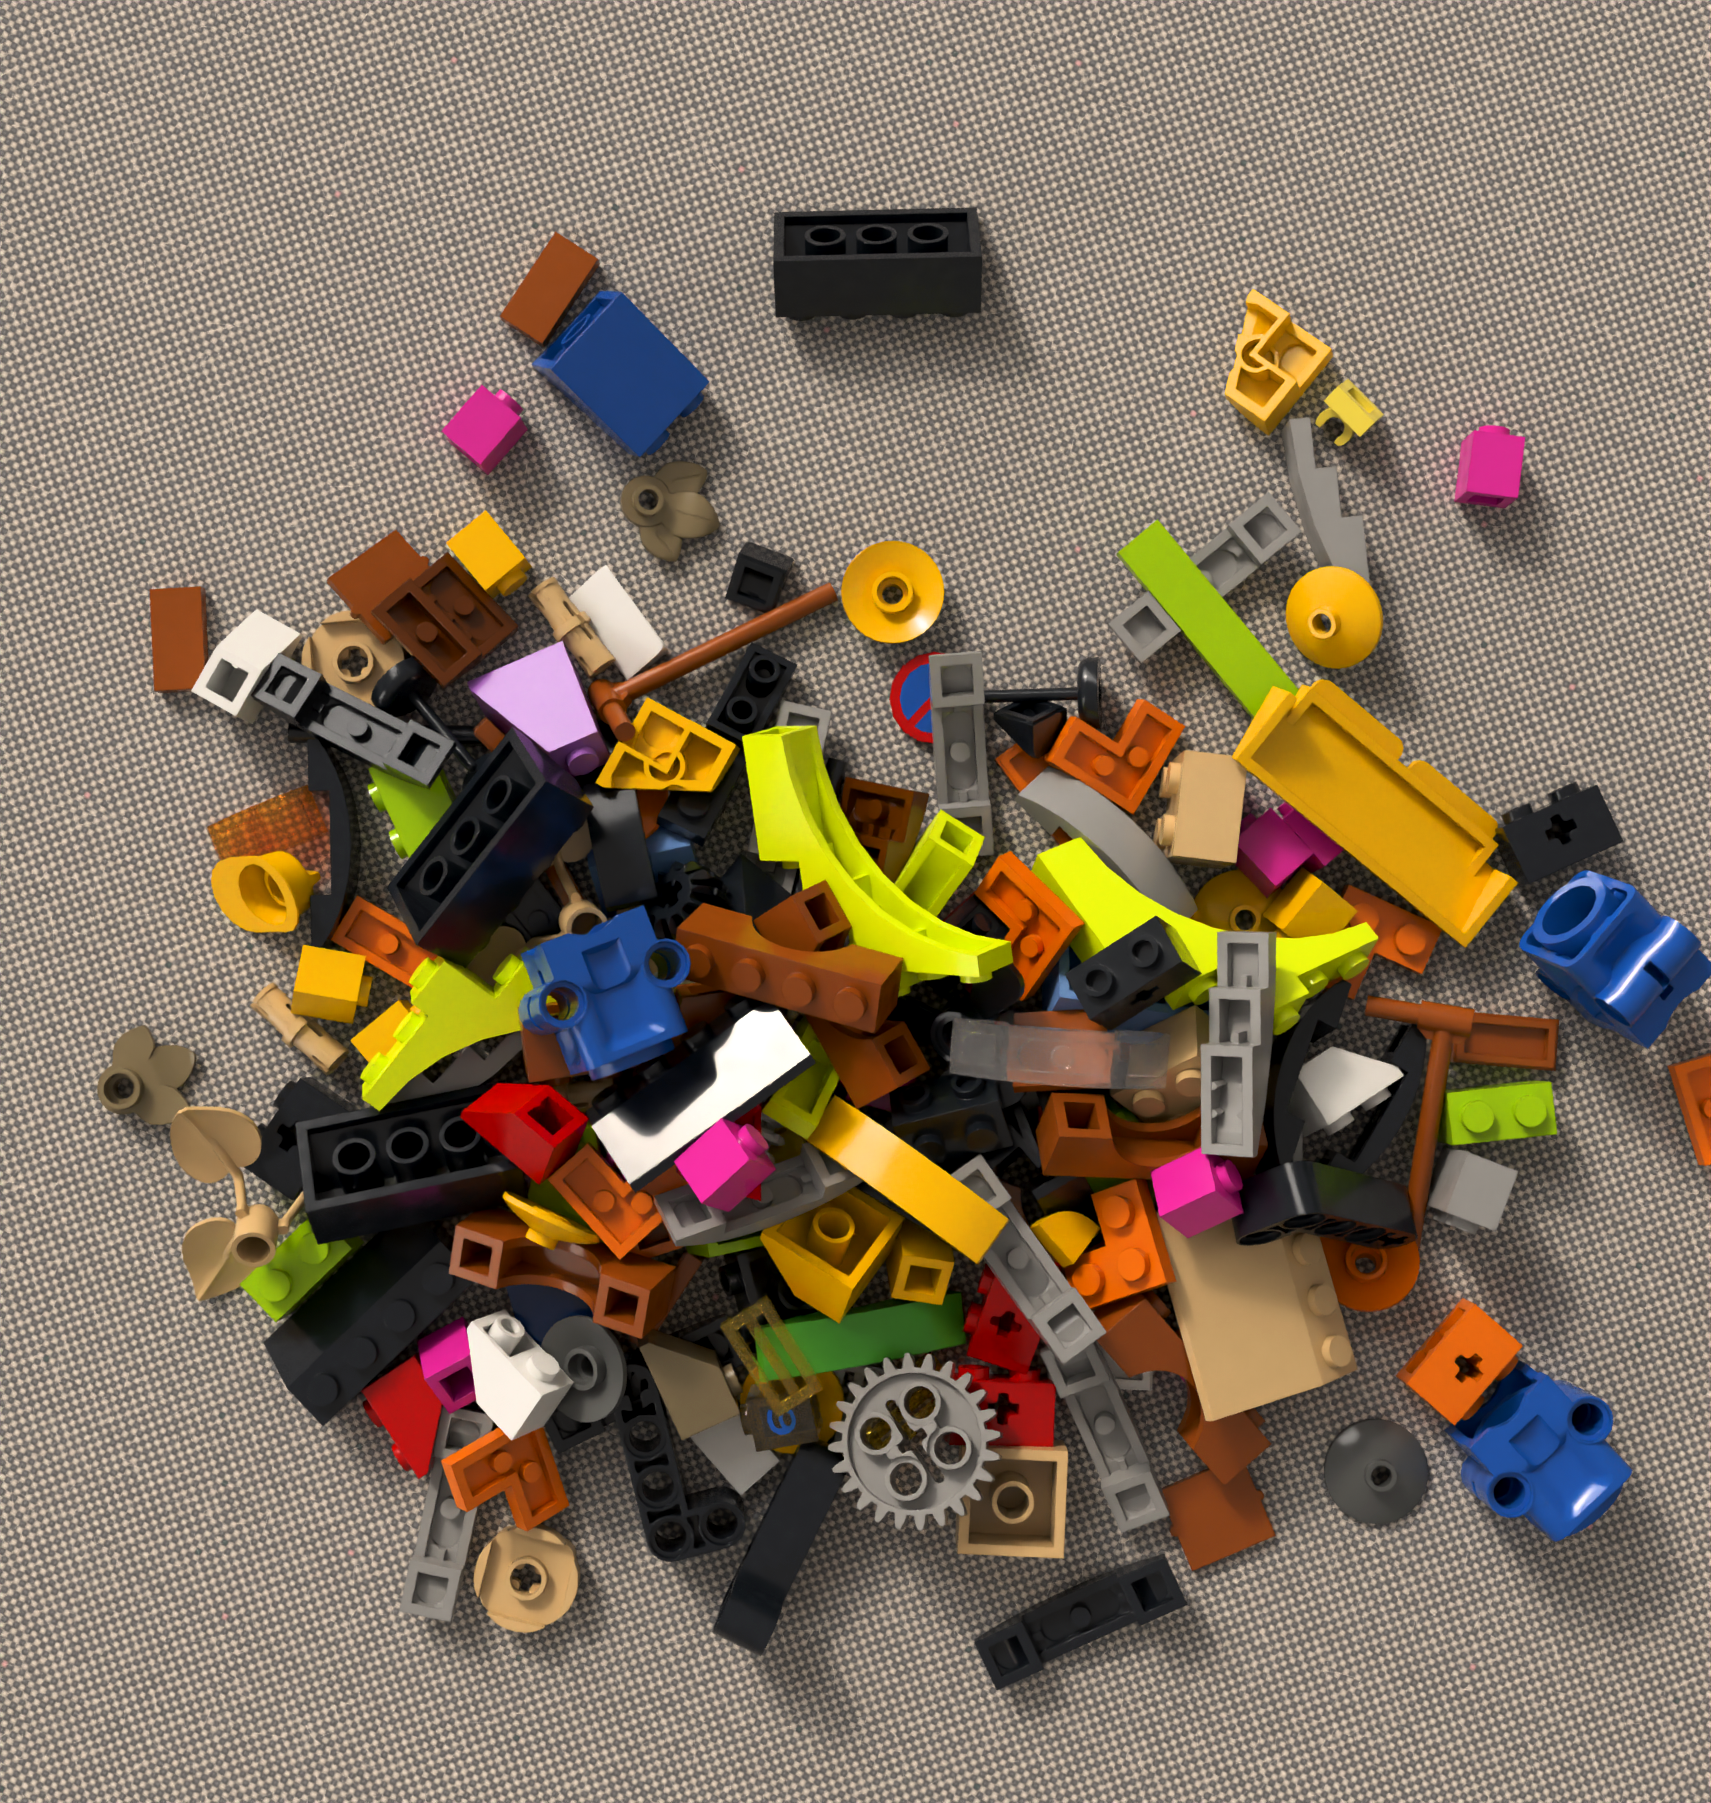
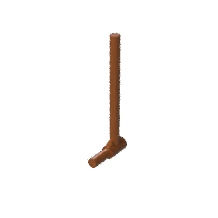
M830 582L623 683L611 682L607 679H597L588 688V698L600 719L610 726L615 737L619 741L627 742L635 735V727L626 714L627 708L633 700L838 601L837 595Z
M1368 995L1365 1016L1416 1024L1417 1029L1421 1031L1424 1037L1432 1040L1407 1191L1418 1235L1415 1242L1419 1251L1453 1043L1460 1044L1467 1038H1471L1475 1009L1424 1000L1421 1001V1004Z

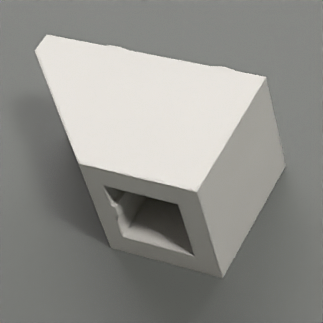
M256 609L216 646L191 692L236 717L253 724L263 705L252 698V692L277 654L281 653L291 658L303 635Z
M1332 1046L1303 1063L1287 1111L1305 1121L1303 1126L1304 1137L1322 1128L1327 1136L1355 1120L1350 1111L1360 1104L1367 1111L1389 1098L1392 1094L1387 1087L1404 1075L1398 1066Z
M505 1309L472 1321L467 1328L477 1404L511 1441L544 1427L574 1382L560 1368L556 1359L546 1353L525 1331L521 1322L512 1317Z

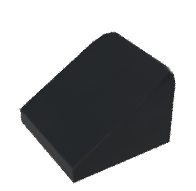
M746 542L738 554L725 599L763 613L775 609L794 561L793 558L760 545Z
M1049 701L1013 702L997 710L994 713V721L1028 755L1038 759L1049 753L1066 724L1067 708Z

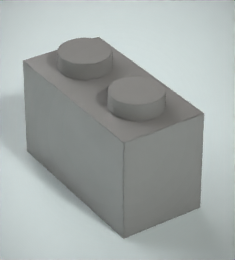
M1443 1146L1431 1177L1427 1206L1437 1209L1433 1219L1473 1235L1477 1234L1479 1226L1496 1231L1519 1171L1467 1151Z

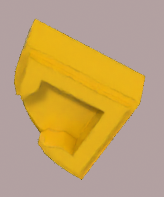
M1062 1211L1037 1220L1030 1226V1229L1062 1267H1066L1076 1262L1100 1230V1227L1090 1218L1080 1213Z

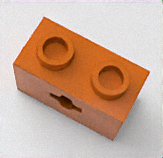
M1462 1298L1397 1373L1396 1377L1438 1414L1453 1425H1456L1460 1419L1465 1421L1478 1411L1484 1401V1396L1481 1394L1494 1379L1500 1381L1514 1369L1518 1362L1516 1354L1523 1345L1476 1304ZM1460 1355L1465 1357L1467 1364L1471 1366L1465 1374L1459 1371L1460 1368L1454 1363Z

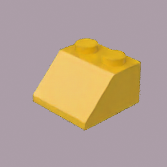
M853 1187L815 1209L764 1229L760 1240L794 1296L840 1324L891 1253L905 1217Z

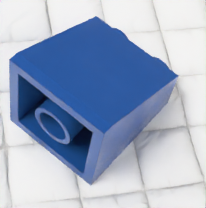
M599 291L531 364L628 454L641 457L644 453L651 455L665 443L670 435L666 429L679 415L685 418L700 405L704 399L701 391L709 383V380L622 292Z

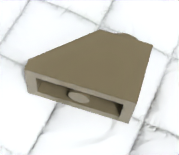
M654 1329L642 1339L638 1338L640 1351L681 1440L741 1414L736 1399L737 1395L744 1392L732 1363L722 1367L715 1350Z

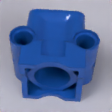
M1590 870L1576 874L1543 904L1534 923L1524 933L1519 942V947L1539 967L1535 974L1541 982L1561 998L1567 1000L1589 1023L1603 1029H1611L1647 1049L1665 1030L1673 1011L1679 1003L1691 993L1699 990L1711 976V962L1699 950L1702 944L1689 929L1673 918L1661 916L1634 886Z
M644 905L620 913L611 920L595 925L587 934L568 933L535 946V948L520 954L533 985V989L527 992L520 1001L518 1009L520 1021L533 1034L548 1035L555 1033L571 1075L588 1071L591 1081L631 1068L675 1049L671 1038L688 1031L672 988L684 982L688 976L691 966L689 954L685 947L676 940L667 938L657 940ZM650 959L653 960L657 966V978L650 971ZM547 996L554 998L559 1005L558 1019L552 1017L547 1011Z
M1520 1360L1504 1379L1498 1381L1493 1395L1487 1402L1481 1405L1472 1417L1465 1421L1460 1419L1456 1425L1451 1423L1444 1430L1468 1456L1461 1468V1478L1466 1489L1500 1516L1515 1518L1524 1515L1535 1528L1554 1542L1582 1531L1600 1518L1615 1502L1622 1490L1623 1483L1632 1474V1468L1605 1440L1611 1432L1614 1422L1612 1411L1607 1403L1570 1382L1563 1380L1553 1381L1548 1375L1541 1371L1539 1373Z

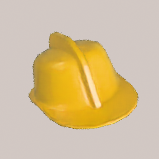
M276 851L261 856L229 857L219 861L212 870L211 886L214 898L222 912L237 926L246 931L256 933H286L296 929L299 917L309 909L310 895H314L313 886L320 880L321 876L318 871L305 870L299 860L292 854L285 851Z

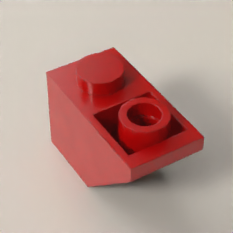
M497 1083L465 1108L460 1116L461 1119L539 1185L575 1155L589 1120L587 1116L550 1085Z
M417 1352L373 1381L362 1390V1393L366 1397V1400L363 1401V1406L371 1421L379 1428L384 1426L395 1442L391 1448L398 1463L407 1472L413 1470L418 1479H420L434 1465L435 1457L432 1456L443 1404L424 1380L420 1355Z

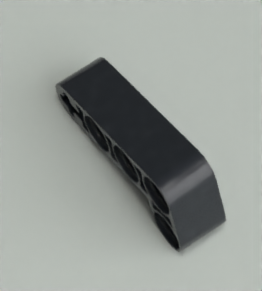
M1313 1161L1285 1163L1242 1180L1243 1187L1239 1190L1243 1213L1231 1218L1236 1243L1243 1246L1266 1244L1296 1232L1374 1249L1400 1247L1414 1242L1418 1238L1405 1185Z
M637 1351L624 1353L627 1373L634 1372L635 1377L641 1380V1402L633 1405L631 1386L627 1382L623 1399L614 1411L647 1545L651 1553L660 1560L674 1562L735 1545L743 1537L746 1529L744 1504L740 1495L733 1489L725 1486L687 1494L663 1398L642 1353ZM641 1421H649L654 1423L660 1431L650 1440H641L632 1434L631 1429ZM660 1471L668 1474L672 1479V1482L666 1488L660 1490L649 1488L644 1482V1479L649 1474ZM725 1508L731 1510L735 1514V1518L727 1525L718 1526L708 1520V1516L712 1511ZM666 1522H676L684 1528V1532L675 1539H666L658 1534L657 1529Z
M806 1432L803 1434L720 1606L712 1631L713 1634L758 1656L762 1655L773 1634L788 1591L846 1473H833L832 1470L836 1464L844 1460L843 1453L828 1450L829 1443Z

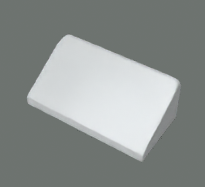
M606 565L592 575L569 597L580 612L585 611L590 617L589 625L603 645L616 658L614 664L626 680L637 676L669 652L666 645Z

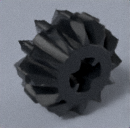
M693 860L687 864L675 861L669 873L658 871L656 887L659 901L643 904L656 938L659 940L666 938L676 940L677 927L702 903L728 909L732 905L726 897L728 886L723 883L722 878L705 865L696 863Z

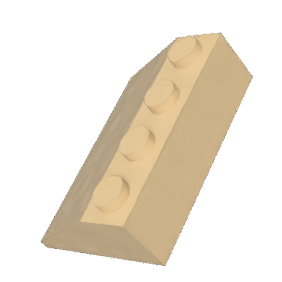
M1156 1210L1177 1281L1168 1284L1167 1287L1206 1421H1215L1323 1386L1358 1369L1320 1236L1296 1232L1266 1244L1243 1246L1236 1243L1232 1219H1229L1187 1238L1160 1218L1159 1212Z

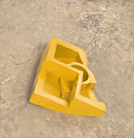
M1252 289L1247 295V312L1242 333L1238 334L1235 346L1236 359L1233 370L1229 372L1224 394L1226 399L1245 418L1269 436L1333 358V352L1330 347L1291 322L1290 313Z
M647 697L632 723L635 727L634 737L627 742H617L595 783L608 789L713 792L727 773L741 748Z

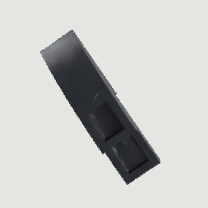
M751 642L705 727L741 748L713 792L671 791L658 815L656 824L702 847L704 846L720 814L724 813L747 770L742 736L768 728L795 673L797 664Z

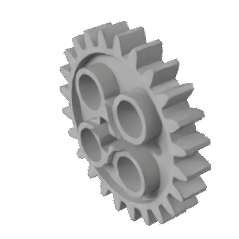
M905 1353L901 1369H898L890 1358H883V1375L879 1376L874 1370L866 1367L864 1373L868 1385L864 1388L850 1382L848 1387L856 1397L853 1403L837 1401L836 1406L847 1416L845 1421L830 1422L829 1425L833 1430L843 1433L842 1441L828 1445V1450L843 1453L844 1460L832 1468L833 1473L849 1472L851 1478L841 1490L843 1493H851L857 1490L862 1492L856 1506L858 1510H864L873 1503L876 1504L875 1521L878 1523H882L890 1512L895 1513L896 1529H904L909 1516H914L918 1531L926 1530L930 1514H933L941 1527L948 1525V1508L951 1507L960 1516L967 1515L963 1498L967 1495L974 1500L982 1501L984 1497L977 1488L976 1483L978 1480L994 1482L996 1479L984 1467L986 1461H1000L1002 1459L1000 1454L988 1449L989 1442L1003 1437L1002 1432L988 1430L986 1425L987 1422L998 1415V1412L995 1409L981 1410L979 1405L989 1393L985 1389L973 1393L968 1391L974 1378L971 1373L968 1372L962 1375L958 1380L953 1379L955 1372L954 1362L948 1361L938 1372L936 1371L935 1356L931 1354L926 1355L921 1368L917 1367L911 1353ZM921 1388H928L935 1397V1408L928 1417L918 1419L911 1413L909 1401L915 1391ZM889 1401H895L902 1416L913 1431L920 1433L926 1431L928 1437L922 1441V1446L943 1473V1482H936L920 1453L912 1450L905 1451L904 1445L909 1442V1437L888 1410L887 1403ZM884 1419L891 1428V1439L884 1448L875 1450L867 1442L866 1431L873 1421ZM950 1433L959 1434L966 1444L964 1457L955 1464L946 1463L939 1453L941 1440ZM913 1464L921 1473L922 1483L916 1493L908 1496L898 1489L896 1474L902 1466Z

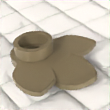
M686 461L669 462L663 465L654 476H638L629 481L623 488L620 496L621 510L628 521L639 527L642 545L653 556L665 561L676 562L681 552L682 538H702L719 528V519L713 506L704 496L697 494L703 486L708 473L702 466ZM648 492L655 498V507L653 509L647 510L640 505V493Z
M146 1025L133 1028L124 1033L114 1045L112 1066L102 1073L98 1081L97 1093L99 1100L106 1109L113 1113H135L151 1125L170 1124L178 1110L190 1107V1104L178 1089L187 1082L193 1073L196 1054L194 1051L179 1045L155 1047L152 1033ZM123 1079H128L133 1084V1093L128 1098L122 1097L118 1091V1085Z

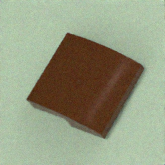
M448 552L414 581L409 578L371 610V614L443 689L492 654L518 631L519 627Z
M846 777L840 807L858 841L882 873L895 883L913 850L920 832L929 794Z

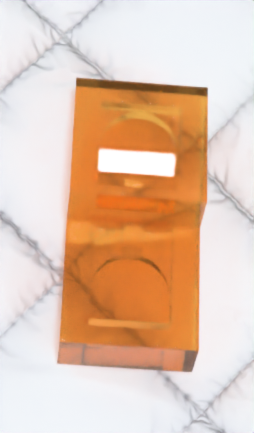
M308 784L251 806L206 828L220 861L229 857L261 856L276 851H286L323 837L328 832L313 795L308 791Z

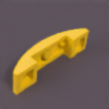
M836 1095L826 1106L817 1128L806 1140L847 1171L849 1170L925 1225L935 1235L977 1265L1010 1221L931 1160Z

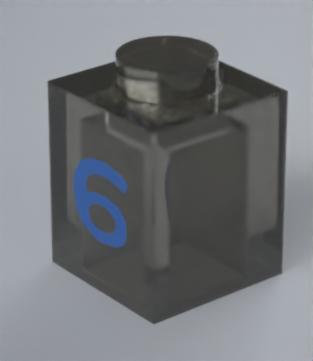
M813 1374L751 1384L745 1403L740 1404L742 1428L746 1436L753 1435L756 1452L819 1441L823 1419Z

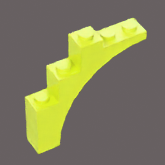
M776 726L742 736L760 861H782L784 869L800 868L803 890L826 880L852 926L848 933L850 945L854 944L903 958L898 997L909 994L911 992L910 986L923 980L941 979L948 975L959 976L961 983L985 982L993 978V971L1013 963L1011 941L978 936L943 922L910 900L882 873L858 841L838 803L824 764L817 726Z
M940 809L915 843L903 870L894 884L910 900L937 917L952 894L973 868L985 837ZM804 1015L795 1027L794 1032L811 1054L816 1064L768 1097L761 1112L807 1140L817 1128L840 1078Z
M1080 837L1037 854L1031 871L1085 923L1070 943V947L1082 963L1154 916H1158L1178 931L1202 973L1165 996L1164 999L1172 1010L1190 1002L1200 1005L1209 1000V988L1217 986V932L1226 930L1213 928L1174 913L1141 894L1109 869ZM1367 922L1333 934L1302 938H1276L1274 1035L1282 1034L1293 1027L1300 1019L1298 1012L1305 1000L1323 990L1328 982L1340 976L1344 980L1351 979L1368 966L1370 961L1367 957L1379 937Z
M525 946L520 954L530 949ZM511 953L502 961L493 975V979L496 981L493 987L467 967L459 966L440 956H437L434 961L427 957L417 967L409 980V983L414 986L410 990L411 1003L421 1011L418 1015L413 1011L408 1013L393 1034L397 1042L385 1056L378 1052L367 1064L360 1076L365 1081L362 1084V1099L380 1111L411 1079L441 1058L480 1040L520 1031L517 1007H519L523 996L533 989L521 955L519 954L516 957ZM547 996L546 1003L556 1002L554 998Z

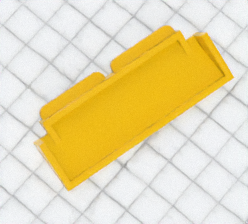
M1320 679L1314 682L1311 687L1302 684L1295 696L1289 691L1272 686L1231 758L1449 937L1466 948L1518 884L1511 876L1492 868L1486 863L1487 859L1499 846L1493 840V837L1496 835L1495 829L1498 828L1497 821L1429 763L1416 760L1411 762L1408 767L1398 760L1404 749L1402 741L1333 682Z

